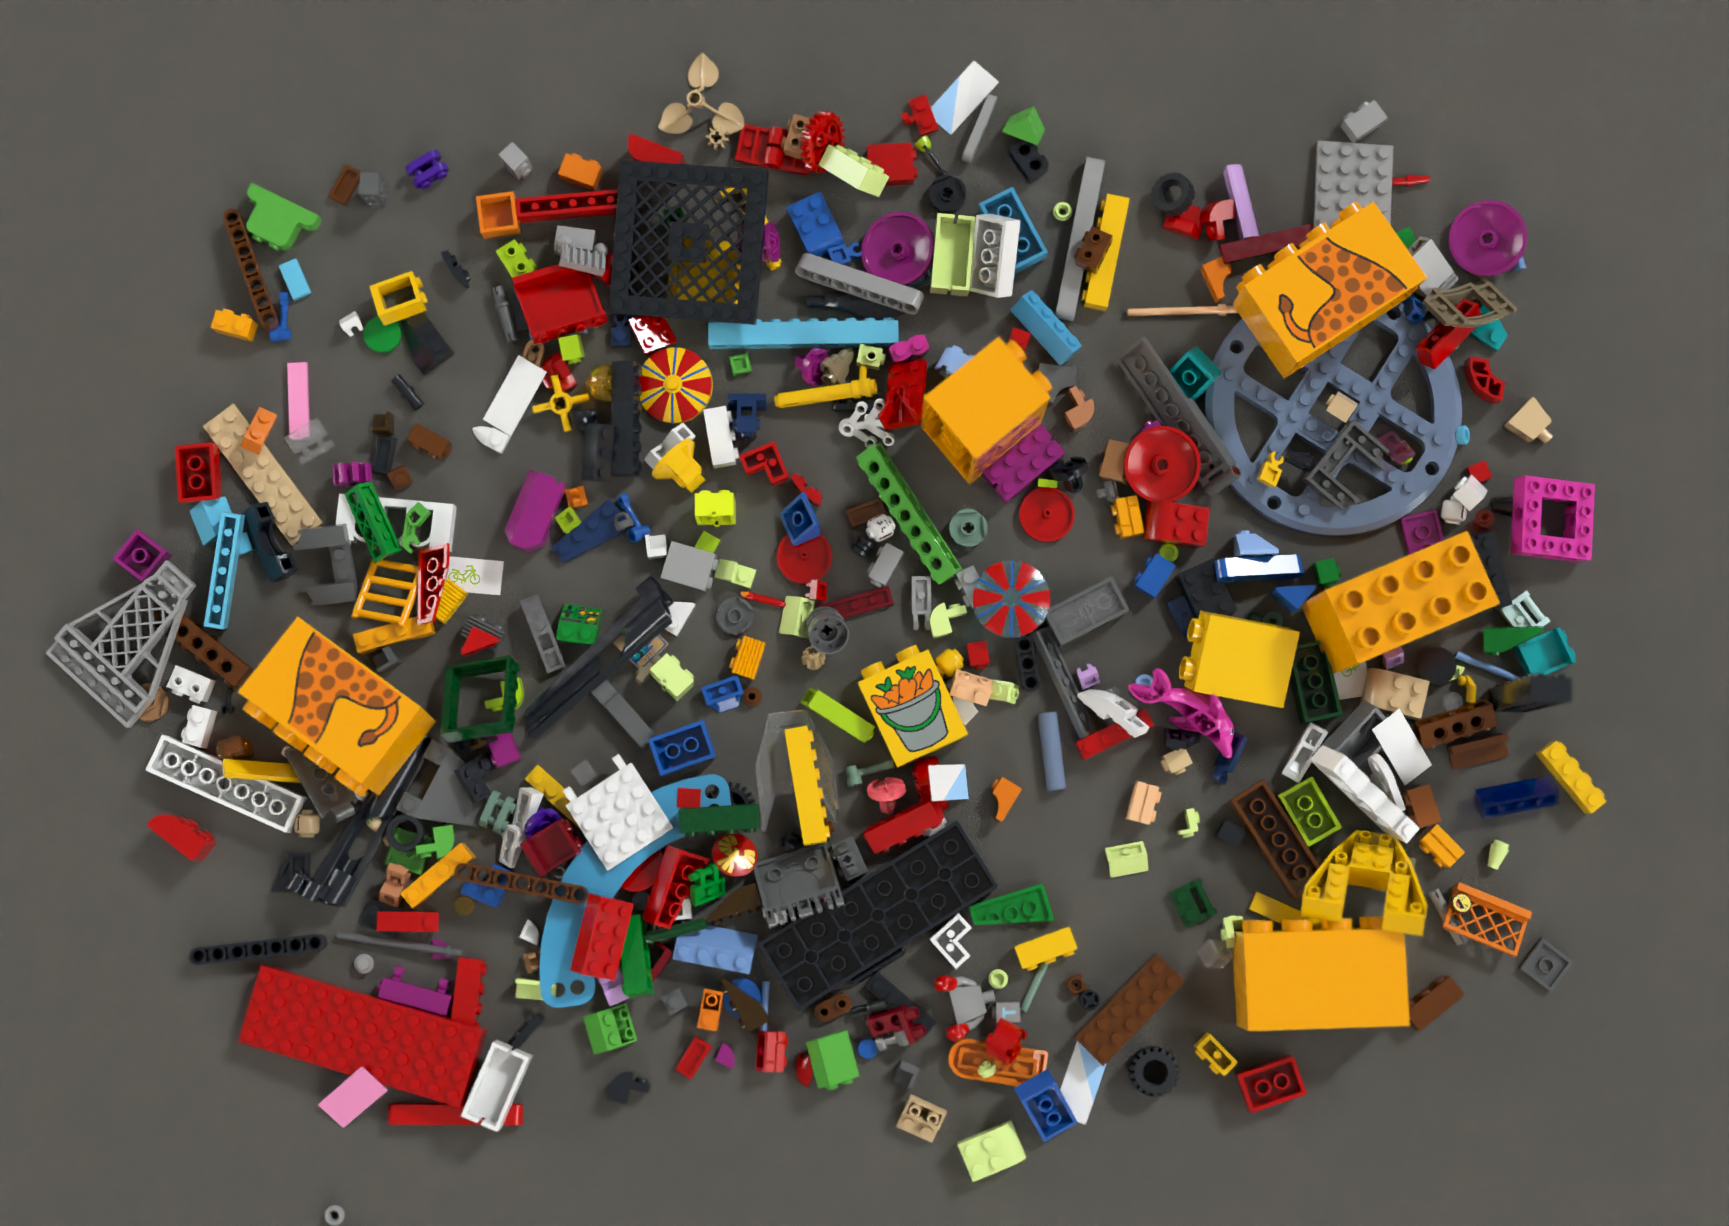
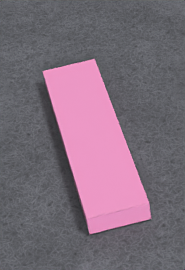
M287 363L289 438H310L308 363Z

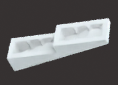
M532 787L520 788L513 823L507 825L504 833L499 862L510 868H515L522 850L520 843L526 840L524 825L537 812L544 793Z

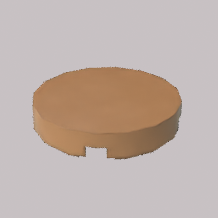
M145 683L141 687L149 693L152 683ZM159 686L155 699L139 719L143 721H156L167 713L170 699L163 687Z

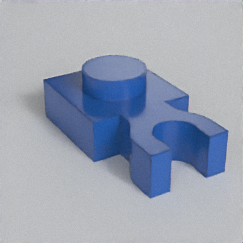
M858 242L851 244L848 248H846L845 244L827 249L829 260L842 265L849 264L851 262L850 258L857 259L862 257L861 252L855 253L853 251L854 248L859 246Z

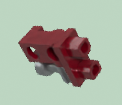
M905 1004L885 1012L875 1013L873 1016L869 1015L866 1020L872 1036H876L875 1041L879 1051H884L888 1049V1045L896 1043L900 1046L915 1044L918 1038L926 1034V1028L923 1023L918 1025L913 1023L914 1019L919 1018V1011L916 1006L907 1008ZM890 1031L893 1032V1034L890 1035V1036H888V1037H886L885 1035H883L884 1033H887V1032H890Z

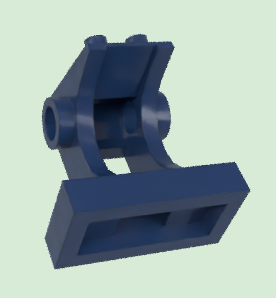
M728 393L729 410H737V418H733V430H736L740 440H754V437H757V430H760V419H756L757 411H767L766 394ZM742 410L752 411V416H741Z

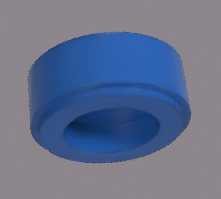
M867 1038L859 1043L858 1051L863 1058L870 1059L877 1054L878 1048L874 1040Z

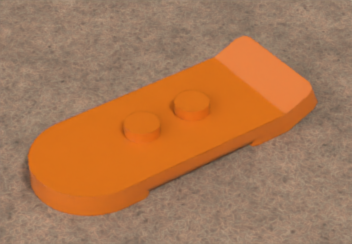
M969 1038L956 1042L949 1052L950 1067L959 1077L1016 1087L1046 1070L1048 1052L1022 1047L1012 1064L1009 1063V1066L987 1055L985 1052L987 1047L985 1041ZM987 1060L995 1062L997 1070L995 1074L988 1078H983L982 1075L978 1074L977 1070L982 1062Z

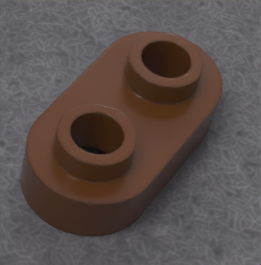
M840 993L819 1003L815 1008L816 1018L819 1021L827 1022L848 1012L852 1006L851 998L847 994ZM840 1000H844L846 1002V1005L844 1007H840L838 1005V1002ZM821 1009H827L828 1014L826 1016H823L821 1014Z

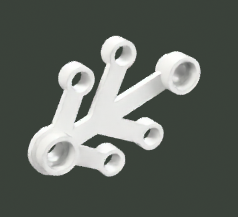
M877 399L866 419L859 422L857 420L860 415L866 413L868 406L865 402H858L852 416L840 422V433L847 437L854 435L865 442V446L869 448L873 444H869L868 441L871 440L876 444L877 439L861 431V429H867L883 439V443L886 446L893 445L895 436L879 428L883 425L879 418L875 419L883 409V407H878L877 403H881L884 407L886 404L885 400ZM863 406L864 410H860L858 407ZM845 426H849L851 430H847ZM889 437L892 441H887L886 438Z

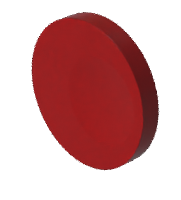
M1041 487L1033 490L1024 498L1019 510V520L1023 530L1029 537L1039 542L1048 543L1063 538L1070 531L1075 518L1072 501L1064 492L1057 488Z
M787 534L779 544L777 562L786 578L798 584L811 583V580H820L827 574L832 564V550L829 542L822 534L796 546H793Z
M662 849L641 863L624 881L621 888L631 892H643L651 889L664 855Z

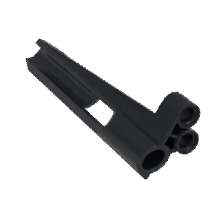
M650 575L636 587L641 598L525 710L527 737L537 739L673 623L669 607L674 602L662 590V587L654 577ZM624 634L625 642L620 657L600 673L599 654Z
M426 735L379 796L372 791L369 792L315 877L311 878L295 870L286 888L315 903L318 901L334 907H346L386 833L387 825L395 817L398 811L396 808L404 792L409 791L426 758L423 756L432 741L431 737ZM374 818L383 819L364 856L360 859L352 860L349 857V850L364 822Z

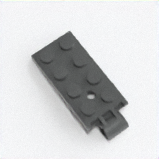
M307 745L302 752L294 746L284 750L286 758L322 819L326 817L325 814L331 812L337 823L355 815L351 801L357 803L356 795L352 790L334 778L340 770L339 767L331 775L303 755L310 745ZM332 789L333 792L331 794H327L325 790Z

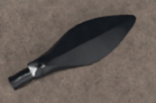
M845 292L825 294V296H807L808 308L826 307V309L845 311L862 318L883 320V318H894L906 314L905 312Z

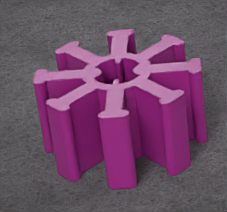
M356 461L351 462V464L338 463V465H332L333 485H336V487L346 486L351 488L353 485L372 482L371 464L368 462L358 464Z

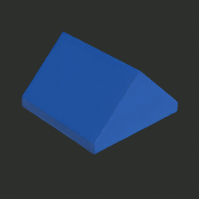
M802 492L779 513L793 546L821 536L820 524L805 492Z
M1315 585L1276 587L1270 591V596L1288 612L1292 613L1315 590Z

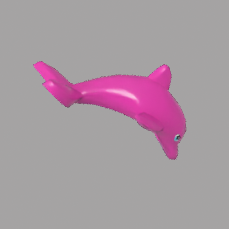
M1161 669L1153 671V683L1151 686L1136 683L1128 685L1132 695L1144 703L1152 704L1161 701L1171 705L1183 715V717L1170 716L1169 721L1172 724L1188 732L1203 734L1213 742L1224 757L1228 759L1232 757L1233 723L1215 694L1194 692L1189 688H1171L1167 674Z

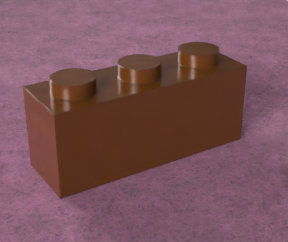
M1439 976L1433 981L1434 985L1431 988H1424L1419 992V997L1416 1000L1408 1001L1409 1023L1416 1031H1422L1465 996L1451 976Z

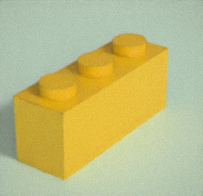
M1069 926L1014 946L1021 968H1026L1027 971L1038 968L1037 964L1045 962V964L1056 961L1055 957L1063 955L1064 958L1075 954L1074 950L1078 949Z

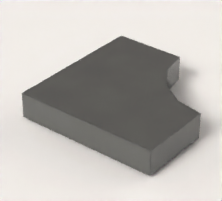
M1039 363L1038 371L1046 377L1052 386V390L1048 392L1050 397L1049 403H1054L1055 397L1060 391L1075 386L1077 367Z

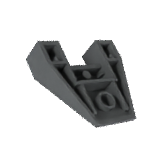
M432 740L423 757L440 765L423 799L410 792H404L396 809L414 818L478 827L480 817L490 795L473 804L454 770L467 763L454 749L436 740ZM486 783L487 787L492 793L494 790Z

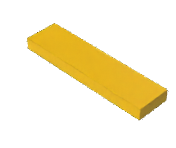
M223 759L222 762L223 776L225 778L301 783L290 764Z
M1256 891L1249 910L1280 924L1281 919H1311L1312 929H1321L1319 919L1301 916V911Z

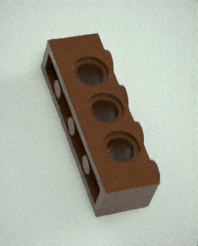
M1484 699L1414 721L1413 726L1420 745L1423 748L1431 749L1436 747L1437 744L1443 742L1450 743L1459 737H1470L1478 731H1489L1491 727L1497 726L1493 704ZM1476 716V720L1471 723V719ZM1458 722V726L1452 729L1454 723ZM1440 728V731L1434 735V731Z

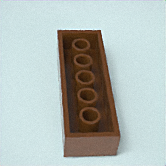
M1259 780L1228 800V802L1291 900H1296L1304 894L1306 883L1320 865L1265 780Z
M1154 953L1073 1037L1104 1066L1185 981L1157 953Z

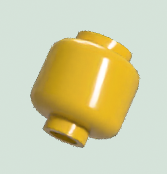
M946 649L936 657V667L941 676L953 677L956 669L961 670L963 668L964 659L956 649Z

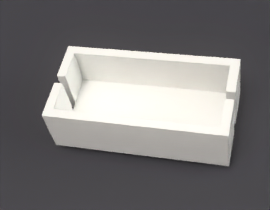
M499 1040L492 1043L461 1115L476 1123L480 1122L484 1117L486 1119L482 1121L481 1125L496 1132L504 1124L533 1056L517 1048L512 1051L513 1046Z

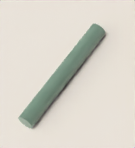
M1041 962L1022 1002L1021 1010L1027 1012L1049 964Z

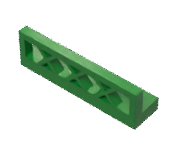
M372 482L357 484L347 491L344 495L374 562H380L389 555L401 552L400 544ZM354 493L357 497V503L355 502L352 496ZM362 511L364 512L365 520L361 516ZM369 528L372 530V537L369 534ZM377 546H379L382 553L380 555L377 552Z

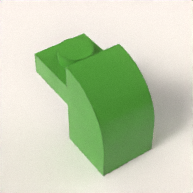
M447 825L432 828L433 843L415 846L416 857L420 856L421 859H425L435 854L436 861H439L447 855L454 844L453 826Z

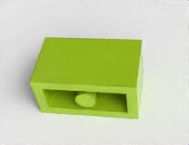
M576 334L558 338L563 361H568V364L581 362V358H584L585 355L580 335Z

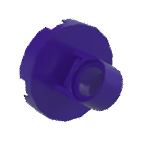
M538 807V812L533 814L524 825L526 837H531L561 819L558 812L554 809Z

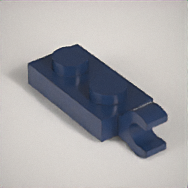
M1234 732L1231 743L1232 757L1228 759L1221 752L1219 753L1214 763L1217 769L1212 776L1213 780L1222 785L1226 784L1228 779L1227 772H1233L1249 738Z

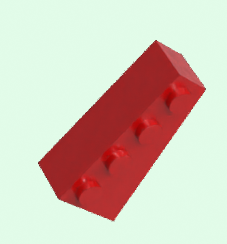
M667 845L642 920L670 929L682 908L683 900L690 895V886L693 885L694 881L691 882L689 880V874H692L694 870L699 868L702 869L704 864L707 865L710 859Z

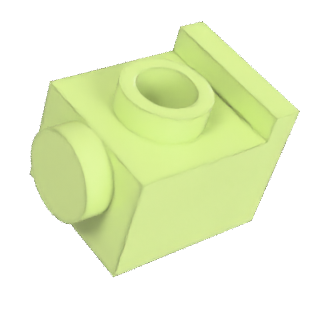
M860 344L857 366L864 365L867 368L879 370L880 365H884L886 354H882L883 349ZM870 353H871V354H874V355H875V358H874V359H870V358L868 357V355H869Z

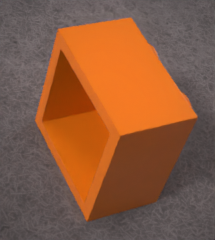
M514 191L476 196L480 233L484 239L521 234L520 222L516 212L515 199L517 197Z

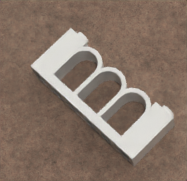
M339 494L336 525L347 524L350 546L351 543H357V540L366 543L359 533V526L345 495ZM352 495L355 502L357 503L356 495ZM379 497L386 515L388 508L406 510L407 513L417 502H420L430 512H433L431 533L429 538L421 542L419 546L415 542H412L411 545L419 549H427L449 543L450 552H452L457 508L454 504ZM403 535L397 539L400 546H402L401 540Z
M1322 745L1310 759L1383 832L1408 843L1420 829L1394 803L1388 800L1387 796L1371 783L1369 778L1346 755Z

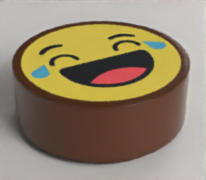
M1462 893L1455 895L1450 901L1452 910L1457 914L1468 912L1472 905L1470 898Z

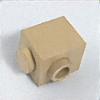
M1338 391L1336 395L1332 394L1326 402L1329 405L1326 411L1346 423L1358 403Z
M1186 749L1174 750L1162 756V761H1160L1165 772L1168 771L1169 774L1175 773V775L1185 772V767L1193 764Z

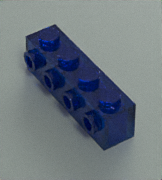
M1551 775L1475 790V805L1482 819L1558 805L1559 789Z

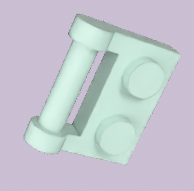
M1527 590L1512 600L1513 605L1499 610L1511 627L1545 626L1550 622L1549 618L1542 614L1529 597L1530 594ZM1521 601H1523L1526 604V606L1529 608V610L1532 612V614L1536 617V619L1539 622H1537L1536 624L1534 623V621L1531 619V617L1528 615L1525 609L1521 606Z

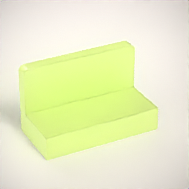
M786 596V606L783 608L779 633L808 638L805 632V621L807 616L813 611L815 601L803 597Z
M1143 841L1105 848L1111 878L1148 871V858Z
M528 978L515 979V983H517L515 998L543 1000L540 992V980ZM554 983L551 987V993L555 997L557 983Z

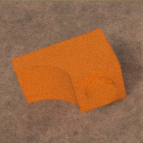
M1222 257L1203 264L1200 268L1215 303L1224 299L1223 283L1230 276V271L1232 270L1230 263L1224 264Z
M1001 777L1000 780L996 778L991 786V789H993L991 794L996 797L998 804L995 819L999 822L1003 821L1022 788L1004 777Z

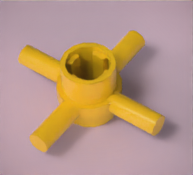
M553 375L551 380L555 394L549 402L532 406L533 412L538 413L552 410L560 415L564 432L570 431L571 425L568 412L573 404L589 401V394L571 397L567 393L562 392L558 375ZM559 398L565 400V408L561 409L560 406H556Z

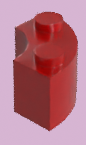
M1471 356L1465 360V377L1473 392L1491 404L1496 405L1502 401L1505 381L1498 379L1492 374L1489 360Z

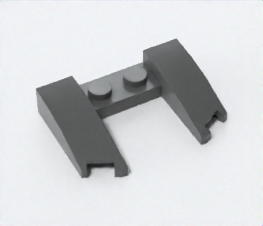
M1355 420L1348 421L1337 435V439L1302 479L1308 486L1340 510L1344 509L1343 504L1352 501L1356 504L1360 501L1333 477L1353 450L1381 471L1386 469V465L1381 464L1383 453H1389V450Z
M347 524L298 530V533L301 535L298 544H294L293 550L329 547L335 583L300 588L302 593L307 592L313 602L310 604L322 605L357 601L359 592Z

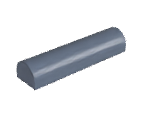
M1057 712L1037 714L1047 791L1066 789Z

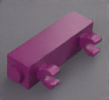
M395 966L393 978L385 977L378 984L377 992H379L378 997L443 1015L450 1013L454 995L446 993L450 983L449 979H440L438 990L401 981L405 968Z

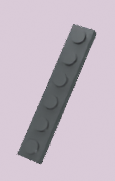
M1049 627L1032 633L1035 644L1079 738L1081 739L1097 732L1085 704L1077 697L1079 691Z

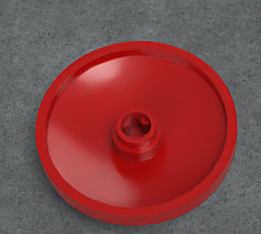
M1157 426L1142 431L1134 437L1125 452L1124 475L1127 483L1138 496L1151 502H1173L1184 497L1194 487L1200 474L1201 459L1195 443L1187 434L1173 427Z

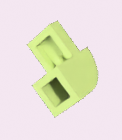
M942 603L933 610L930 617V629L933 639L952 634L949 619L966 615L965 605L961 606L960 603L953 604L946 610L945 603Z

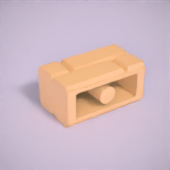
M1135 781L1126 819L1146 825L1154 822L1157 812L1154 810L1155 803H1159L1161 798V792L1158 791L1159 787Z

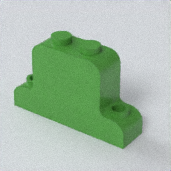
M252 182L247 190L250 198L249 202L256 205L246 224L248 231L252 234L251 238L259 243L262 240L267 242V246L276 251L279 249L289 250L302 228L307 231H313L318 229L322 222L319 215Z

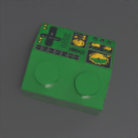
M564 604L559 619L556 640L592 646L599 637L603 609Z

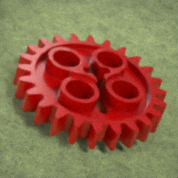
M819 111L818 114L814 113V118H809L810 124H805L806 131H802L804 138L800 139L803 142L800 149H803V152L800 156L804 157L802 162L806 163L805 167L809 168V171L822 174V172L827 173V170L819 166V163L828 145L834 147L837 144L845 146L842 140L846 136L842 135L845 129L841 128L843 122H840V117L836 116V113Z

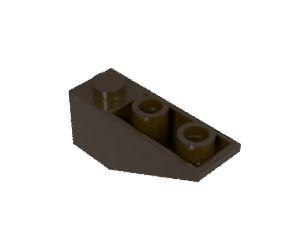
M753 883L737 888L705 920L706 923L711 922V925L723 922L722 918L726 916L733 919L741 916L740 912L748 910V913L760 910L759 906L763 904L757 884Z
M725 977L721 979V989L725 995L729 994L732 1000L729 1004L734 1013L738 1011L741 1017L738 1021L743 1030L747 1029L750 1032L770 1021L760 1001Z

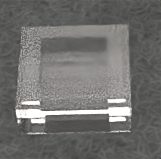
M587 759L571 770L581 786H584L597 776V773Z

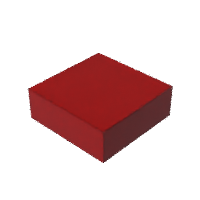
M1485 460L1466 468L1469 476H1474L1480 483L1492 478Z

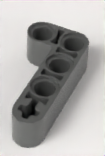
M608 680L602 682L592 691L597 700L607 708L642 749L649 745V738L657 736Z

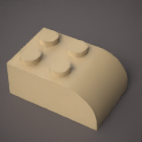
M1369 668L1360 704L1365 700L1376 706L1380 711L1393 714L1400 709L1405 718L1418 720L1422 717L1430 681L1387 670Z

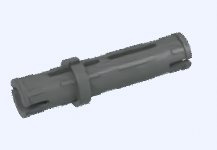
M496 286V289L493 287L491 291L496 303L494 307L495 310H498L506 342L508 344L514 343L513 340L517 342L519 339L515 331L509 311L510 304L506 301L503 286Z

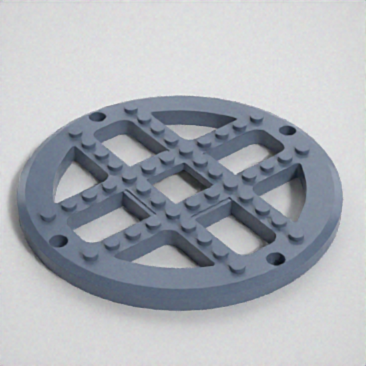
M1400 303L1389 310L1396 314L1395 320L1390 319L1386 312L1371 322L1390 333L1395 339L1394 348L1372 382L1340 363L1360 332L1358 330L1300 368L1306 373L1289 400H1286L1244 372V364L1255 347L1261 345L1244 320L1241 319L1225 338L1214 357L1213 363L1223 373L1206 389L1203 403L1205 418L1236 461L1235 465L1241 471V477L1230 484L1236 494L1252 509L1280 526L1293 531L1324 537H1346L1371 532L1397 521L1420 505L1434 491L1449 468L1458 445L1456 429L1461 426L1462 398L1459 381L1450 357L1448 356L1436 369L1424 366L1419 362L1415 347L1432 331L1424 320L1415 324L1407 319L1403 308L1405 305ZM1238 345L1240 353H1233L1230 346ZM1412 356L1416 359L1427 384L1431 405V423L1395 402L1391 397L1390 391ZM1326 384L1359 403L1348 421L1355 420L1369 432L1376 419L1380 418L1418 442L1422 448V453L1410 472H1402L1382 460L1381 464H1385L1386 469L1381 471L1353 450L1333 477L1337 476L1343 466H1350L1385 487L1389 492L1364 503L1344 506L1343 510L1336 506H1320V501L1323 497L1308 485H1306L1301 495L1292 496L1277 486L1271 488L1256 480L1263 462H1268L1267 457L1269 453L1275 451L1274 458L1277 461L1293 436L1298 437L1323 454L1337 439L1338 431L1308 413ZM1234 394L1265 412L1275 421V429L1253 463L1248 458L1237 431L1234 414ZM1430 465L1434 468L1433 475L1426 473V466ZM1270 499L1277 502V508L1274 510L1270 509L1267 505Z

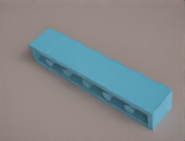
M221 512L204 627L228 628L245 515Z

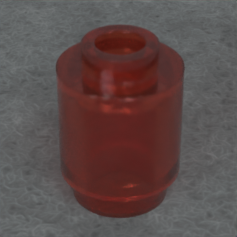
M1488 509L1479 510L1473 520L1474 529L1476 531L1491 529L1495 521L1493 512Z

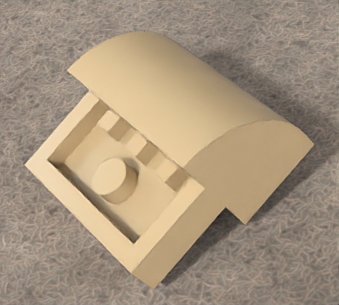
M910 1094L896 1127L932 1143L947 1110Z

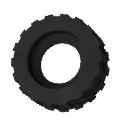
M1166 173L1152 187V203L1166 216L1176 217L1177 215H1182L1193 204L1195 199L1194 186L1181 173ZM1172 186L1180 187L1181 196L1174 203L1166 202V191Z

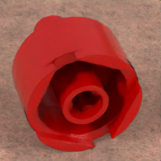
M1000 1018L996 1024L995 1032L993 1034L990 1033L985 1041V1044H987L985 1052L987 1055L1009 1066V1063L1012 1064L1023 1047L1021 1046V1040H1026L1027 1031L1006 1019Z

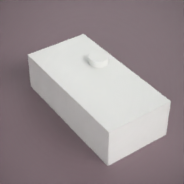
M994 214L976 215L969 291L996 298L1012 296L1020 220Z

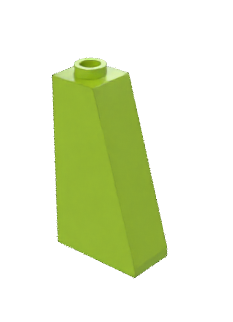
M810 687L800 702L808 709L863 743L869 741L874 734L875 726L815 688Z

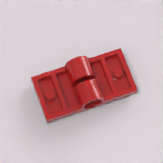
M744 124L739 137L735 162L809 176L810 172L809 168L805 167L806 163H803L801 159L784 155V148H781L783 138L788 136L787 130L779 127L767 129Z

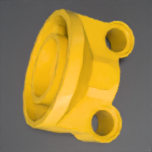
M687 438L675 445L654 467L652 476L657 480L673 479L680 487H686L690 493H693L706 481L701 475V466L693 459L695 442L691 438Z

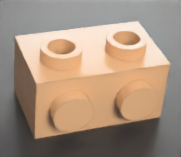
M956 669L950 684L949 695L987 706L992 692L993 680Z

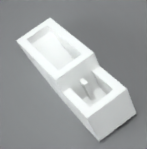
M1309 722L1287 761L1282 774L1299 783L1312 762L1310 760L1311 756L1320 747L1328 731L1313 722Z

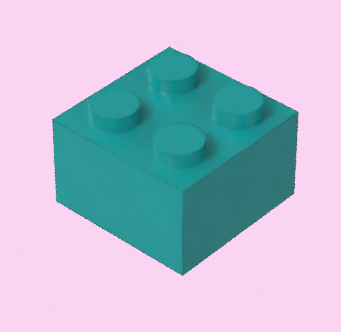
M1198 346L1189 350L1169 370L1188 399L1192 397L1194 401L1223 373Z

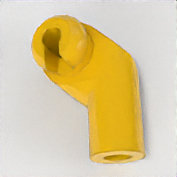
M1468 675L1459 676L1458 684L1466 688V702L1474 703L1476 701V684Z

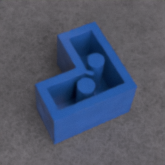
M493 864L492 866L495 869L515 872L498 864ZM501 874L498 877V882L501 885H505L508 882V877L505 874ZM465 881L460 893L499 908L507 890Z

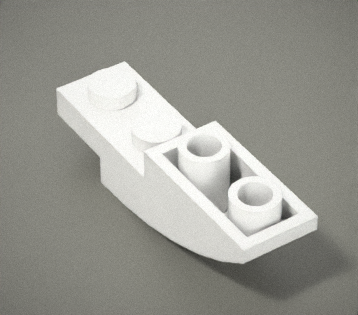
M1094 689L1077 694V697L1083 704L1090 707L1097 716L1104 720L1111 717L1114 722L1121 725L1133 737L1147 733L1149 726L1136 716L1138 709L1123 698L1106 691Z

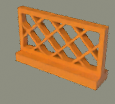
M1461 882L1455 884L1451 891V899L1460 893L1467 895L1473 904L1469 910L1473 920L1465 923L1461 914L1452 913L1449 902L1442 928L1516 957L1527 921L1530 920L1532 912ZM1472 907H1481L1485 915L1477 918ZM1494 913L1499 914L1503 923L1495 926L1490 915ZM1456 915L1461 925L1457 927L1449 925L1450 917ZM1486 917L1491 928L1483 931L1478 920ZM1516 921L1521 923L1519 931L1513 933L1509 922ZM1474 922L1479 933L1471 934L1466 925ZM1505 925L1509 933L1504 938H1501L1497 927ZM1493 930L1497 941H1488L1485 932ZM1511 937L1514 943L1513 950L1506 948L1503 940Z

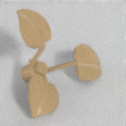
M701 53L694 60L689 69L688 80L690 85L700 88L688 93V110L686 111V107L681 103L668 105L662 114L658 126L660 130L669 134L686 132L693 123L692 118L688 115L691 112V107L698 109L703 106L716 114L712 120L715 130L720 126L721 132L726 130L728 132L727 135L744 128L743 115L734 104L722 103L717 111L705 103V98L700 92L704 90V86L711 87L717 82L719 71L716 65L704 53Z

